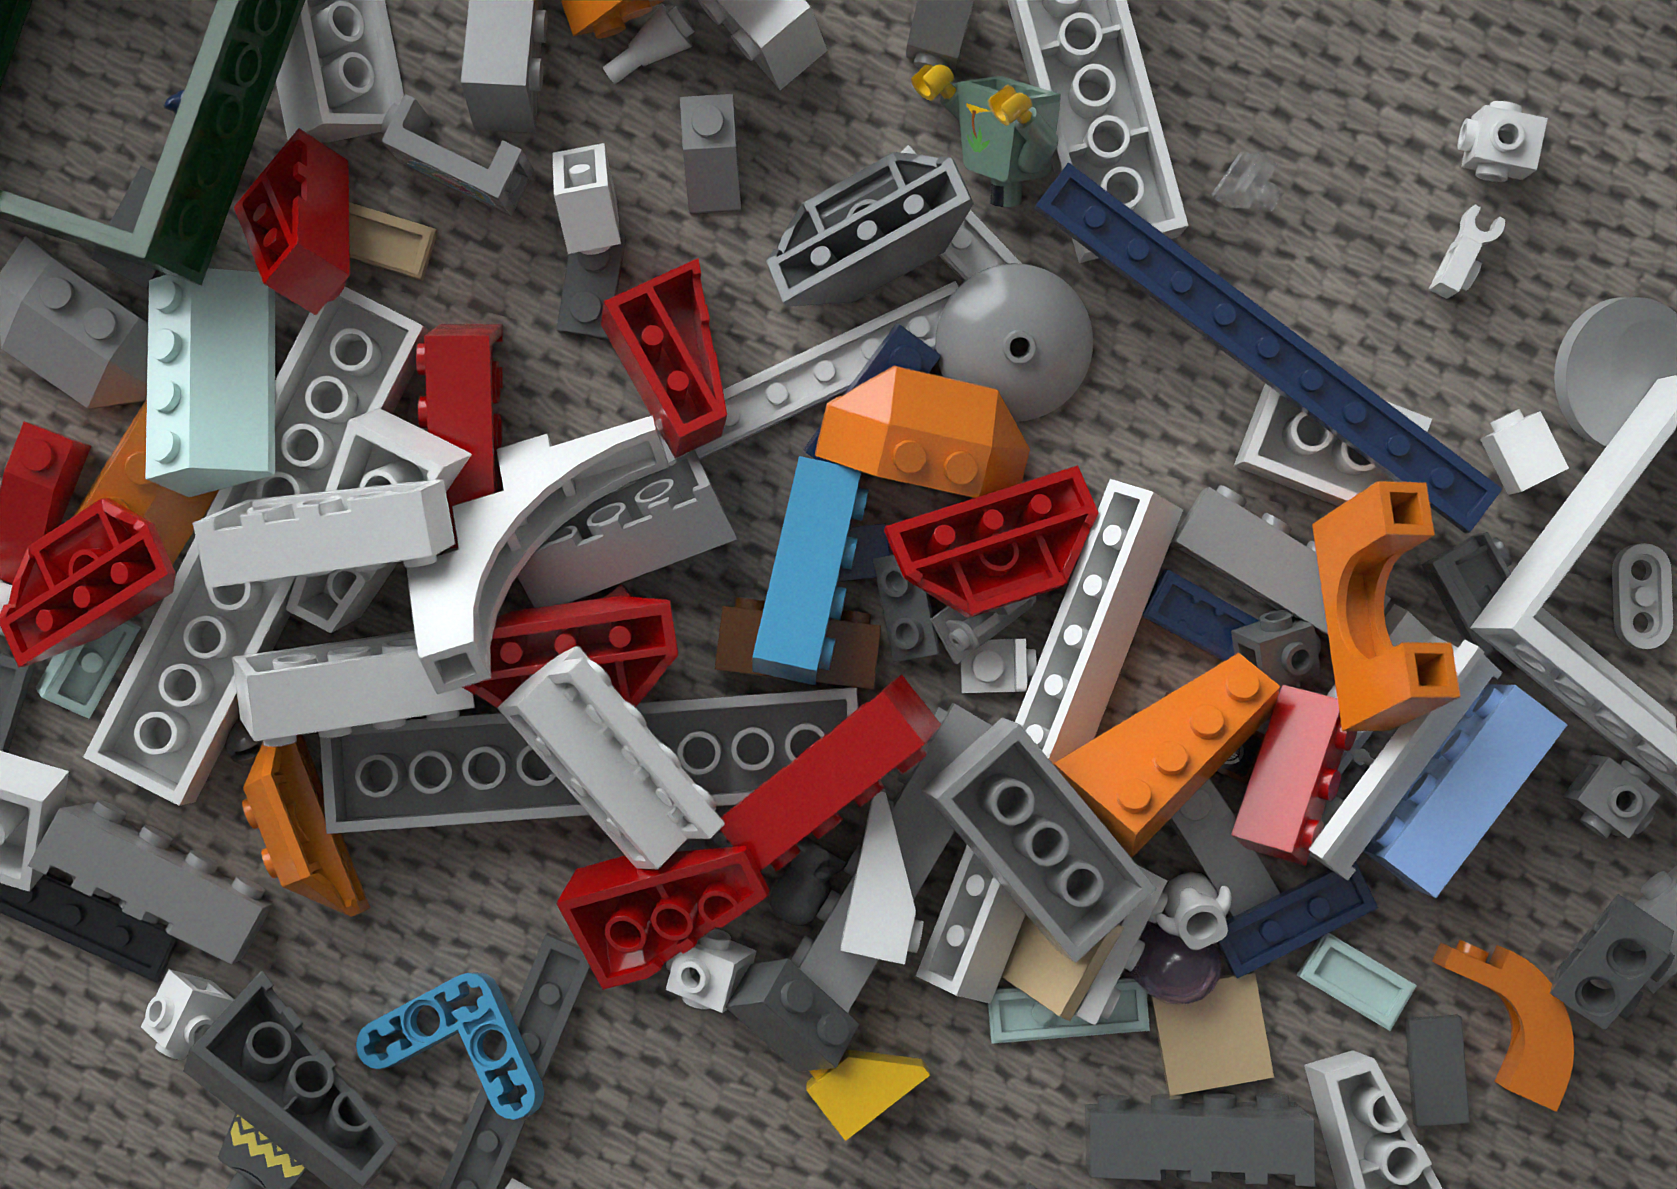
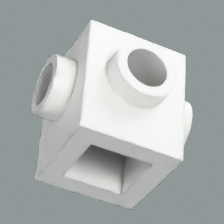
M1493 101L1490 103V106L1484 105L1471 119L1466 118L1461 127L1458 139V150L1464 151L1461 167L1476 170L1475 176L1487 181L1505 182L1508 177L1520 180L1525 179L1537 170L1548 118L1522 113V107L1511 102Z
M715 928L700 938L695 947L684 954L680 952L667 961L666 967L670 971L666 990L682 996V1000L691 1007L714 1009L723 1013L728 1010L726 1005L748 967L754 963L757 951L731 941V936L728 933Z
M168 969L156 996L148 1004L141 1028L157 1041L155 1048L159 1052L177 1060H185L190 1048L230 1006L234 999L213 981Z

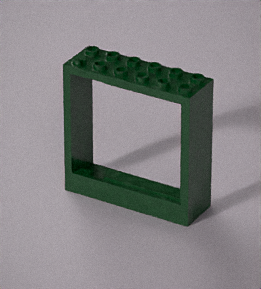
M0 0V88L33 0ZM305 0L217 1L133 233L0 190V219L202 286Z

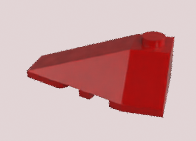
M748 846L677 851L659 869L636 868L626 856L577 868L556 904L602 990L651 977L661 970L665 962L680 952L684 954L695 947L700 938L717 927H724L765 899L770 890Z

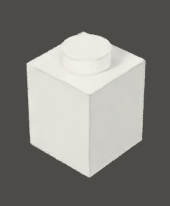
M1520 409L1515 410L1491 422L1490 424L1494 432L1480 439L1508 495L1522 492L1569 469L1541 411L1523 417Z

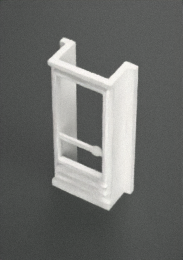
M1395 604L1385 616L1388 635L1394 647L1402 642L1448 643L1434 636L1409 611ZM1464 640L1459 648L1452 645L1460 698L1401 725L1376 759L1371 758L1369 752L1365 749H1360L1373 731H1357L1352 748L1349 751L1344 750L1338 768L1341 774L1352 759L1359 765L1366 764L1370 767L1345 801L1337 796L1333 801H1327L1321 821L1324 823V829L1308 850L1311 851L1309 854L1311 857L1347 881L1355 872V869L1352 867L1354 862L1492 677L1498 679L1502 674L1484 655L1485 652L1475 644ZM1336 685L1332 687L1327 696L1337 698Z

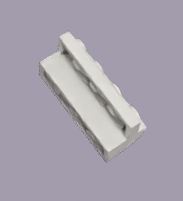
M579 646L563 652L529 677L498 707L500 712L636 868L659 869L687 839H710L725 824L715 812L716 804L713 798L702 787L693 782L682 769L681 762L676 754L660 743L646 726V721L642 714L620 696L611 685V680L607 673L597 663L591 661Z

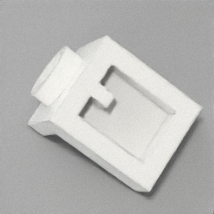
M1026 638L988 640L961 661V693L1027 692V681L1032 680L1037 667L1036 650L1026 649Z

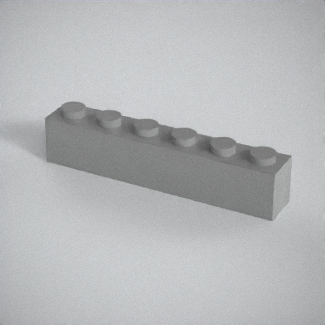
M955 703L951 704L948 711L938 707L934 716L941 723V726L932 735L930 742L925 748L928 755L904 774L899 773L896 780L904 784L894 803L888 800L913 900L954 832V828L921 789L992 727L989 723ZM860 844L856 846L843 869V872L850 875L843 890L839 894L831 889L816 916L823 921L816 936L812 940L804 935L790 959L792 963L847 1013L879 960L840 951L862 846Z

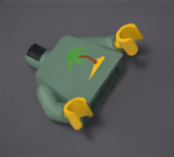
M924 65L911 78V83L917 93L926 100L931 101L939 94L942 95L940 98L941 104L958 120L960 125L963 163L966 169L991 178L990 204L998 207L1021 205L1022 181L1046 177L1051 171L1053 153L1058 145L1056 130L1061 94L1003 76L951 84L954 76L950 68L945 65Z

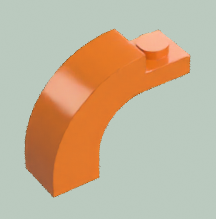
M1460 939L1455 949L1440 942L1432 962L1488 987L1501 999L1508 1012L1511 1022V1041L1494 1082L1513 1093L1557 1112L1571 1077L1574 1059V1037L1571 1021L1564 1003L1550 994L1552 983L1531 962L1499 945H1496L1488 964L1485 963L1489 955L1487 951Z

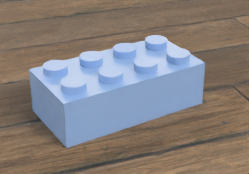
M1488 684L1363 852L1411 889L1436 898L1554 744L1567 724L1518 686Z

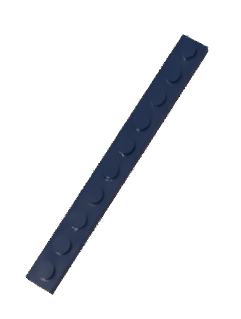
M1069 162L1036 204L1034 209L1393 480L1396 482L1426 483L1430 508L1462 532L1469 533L1472 531L1502 491V488Z

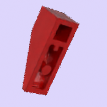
M23 422L5 467L0 488L1 580L13 584L27 547L60 526L91 445L45 427Z

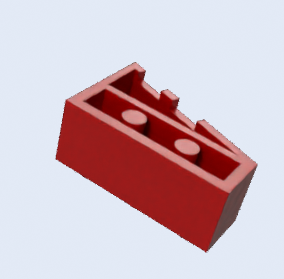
M298 128L236 203L234 210L263 284L312 314L317 315L327 302L334 301L341 294L345 287L346 279L350 276L349 162Z
M699 258L611 297L603 303L601 326L650 415L653 416L655 424L675 459L722 437L727 419L717 355L714 352L710 332L708 306L705 304L701 283Z

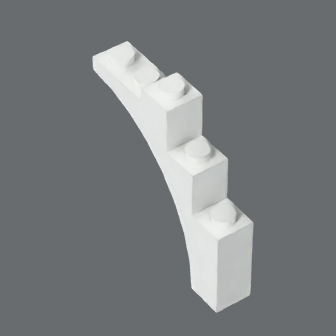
M653 416L552 446L548 434H544L497 449L504 491L452 506L459 550L437 556V561L432 564L407 567L418 656L437 695L491 678L490 644L499 609L512 582L527 561L561 525L594 501L629 482L669 467Z

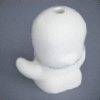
M1194 872L1178 875L1169 881L1163 890V893L1169 895L1165 906V911L1169 917L1159 913L1156 917L1158 925L1167 933L1180 936L1185 944L1193 950L1205 948L1222 940L1228 932L1226 915L1232 902L1229 888L1221 886L1219 895H1217V891L1211 881L1202 873Z

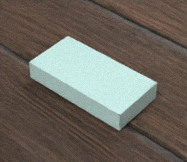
M1330 933L1317 939L1297 973V976L1391 1031L1417 985Z

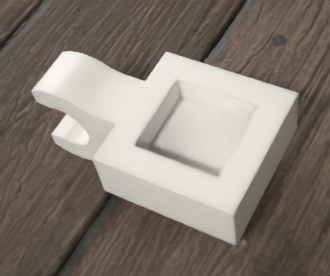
M1474 205L1468 209L1461 218L1459 233L1455 241L1451 243L1428 290L1446 299L1458 293L1460 289L1467 291L1476 279L1482 265L1481 262L1475 260L1482 245L1492 242L1502 234L1505 227V219L1498 217L1491 224L1490 230L1483 232L1475 224V218L1481 207Z

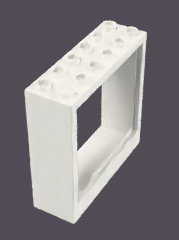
M1677 375L1657 379L1470 628L1677 797V729L1675 716L1542 608V605L1676 429Z

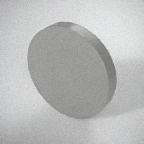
M1619 297L1608 299L1592 306L1572 324L1563 338L1558 351L1554 381L1556 397L1562 414L1571 428L1580 437L1595 446L1606 448L1657 379L1677 375V313L1663 303L1652 299Z

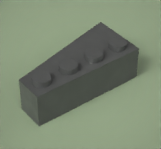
M261 970L190 1048L183 1071L331 1189H367L386 1166L398 1144L357 1091L350 1089L335 1070L336 1064L324 1049L320 1051L302 1028L303 1022L291 1006H285L274 992L273 983Z

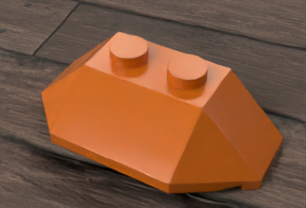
M893 366L860 384L845 395L839 396L827 403L815 456L877 477L976 498L1022 483L1030 448L997 389Z
M146 399L72 517L101 498H110L154 523L173 565L194 532L193 523L203 518L219 490L187 497L146 480Z
M303 734L296 735L297 741L288 745L270 747L264 746L262 743L243 786L247 799L242 800V806L248 823L253 829L259 828L266 848L262 849L261 854L267 872L273 879L278 877L283 888L350 917L370 909L342 834H326L323 786Z

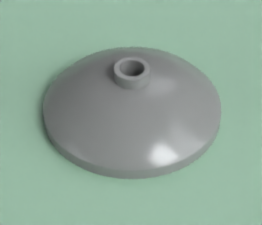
M1011 263L993 266L967 279L955 290L945 304L936 330L935 348L936 352L942 355L938 360V366L943 377L997 389L1015 422L1036 419L1047 415L1063 405L1076 392L1084 380L1093 352L1091 321L1078 294L1057 275L1043 268L1028 264ZM1017 337H1024L1028 342L1027 351L1021 356H1014L1009 350L1011 341Z

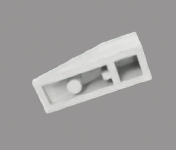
M883 789L871 800L840 951L905 965L907 951L914 953L918 951L924 921L914 919L916 909L888 799Z

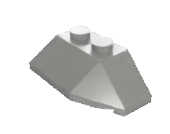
M25 236L0 272L1 349L88 409L145 401L147 399L148 320Z

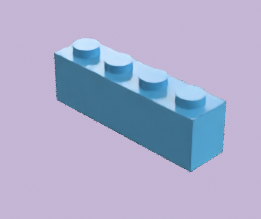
M799 456L753 652L752 672L815 685L819 669L829 671L836 639L826 637L830 618L841 619L847 588L837 587L841 568L852 570L858 542L857 538L849 537L852 519L863 520L869 489L860 488L862 471Z

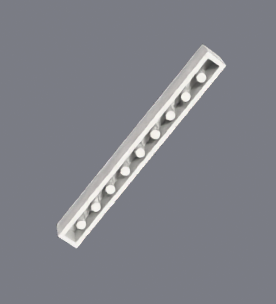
M1112 479L1109 480L1098 508L1099 513L1089 531L1015 723L1023 727L1052 764L1094 739L1183 512V509L1154 492ZM968 845L958 866L916 976L956 996L991 1004L1025 917V912Z

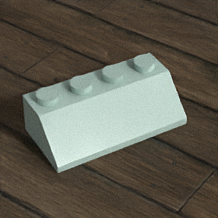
M208 268L202 286L168 274L149 280L146 480L187 497H193L275 475V291L263 284L259 272Z

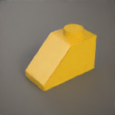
M848 1049L844 1052L836 1068L810 1070L809 1072L813 1077L807 1081L806 1091L846 1141L929 1077L930 1072L925 1062L919 1058Z

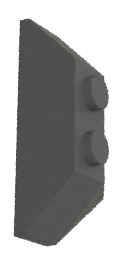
M893 152L803 202L784 231L778 248L772 250L766 262L781 299L787 307L853 303L943 254L974 203L952 157L939 156V158L921 154Z

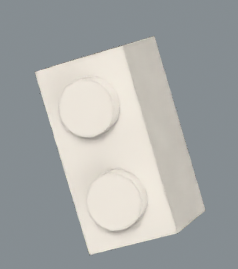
M601 143L554 152V197L568 254L576 252L587 255L599 254L608 250L612 245L621 244L617 198L605 144Z

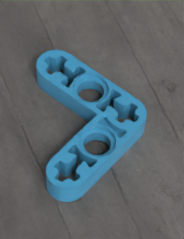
M473 972L458 975L368 1023L361 1029L357 1037L356 1049L361 1061L370 1068L384 1069L400 1065L459 1033L488 1099L497 1114L506 1119L513 1120L534 1114L543 1102L544 1088L539 1074L498 984L486 973ZM468 985L471 988L480 987L482 989L483 996L477 999L479 1009L473 1005L453 1010L449 1002H457L468 996L470 993ZM426 1005L435 1008L440 1017L439 1027L431 1036L423 1034L416 1022L420 1009ZM403 1030L407 1039H400L387 1047V1053L377 1054L374 1045L381 1041L380 1035H393ZM491 1030L501 1032L507 1041L506 1053L498 1061L490 1059L483 1049L484 1038ZM516 1062L518 1069L507 1071L509 1076L502 1075L496 1077L494 1072L496 1069L509 1067ZM512 1083L515 1086L524 1084L527 1094L521 1097L522 1105L519 1102L510 1104L507 1094L513 1091Z

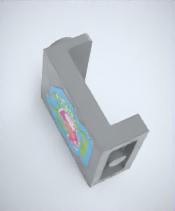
M405 94L400 105L395 103L391 105L381 125V133L385 134L381 142L400 163L512 217L534 172L532 165L521 149L502 140L489 168L486 169L423 138L432 120L415 98Z

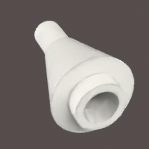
M661 3L628 44L629 48L606 64L603 69L611 81L616 84L641 65L646 66L693 47L688 36L695 31L677 6L668 10Z

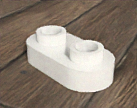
M1645 543L1630 545L1617 554L1612 566L1614 628L1618 638L1625 645L1635 649H1652L1662 645L1669 638L1673 629L1671 564L1666 553L1655 545ZM1636 561L1642 562L1646 567V575L1642 580L1635 579L1631 573V567ZM1638 613L1644 614L1648 620V627L1642 633L1636 631L1633 626V619Z

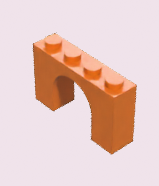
M1377 481L1312 524L1342 731H1391L1460 698L1452 643L1402 642L1394 647L1385 623V590L1394 564L1404 553L1435 536L1427 484Z

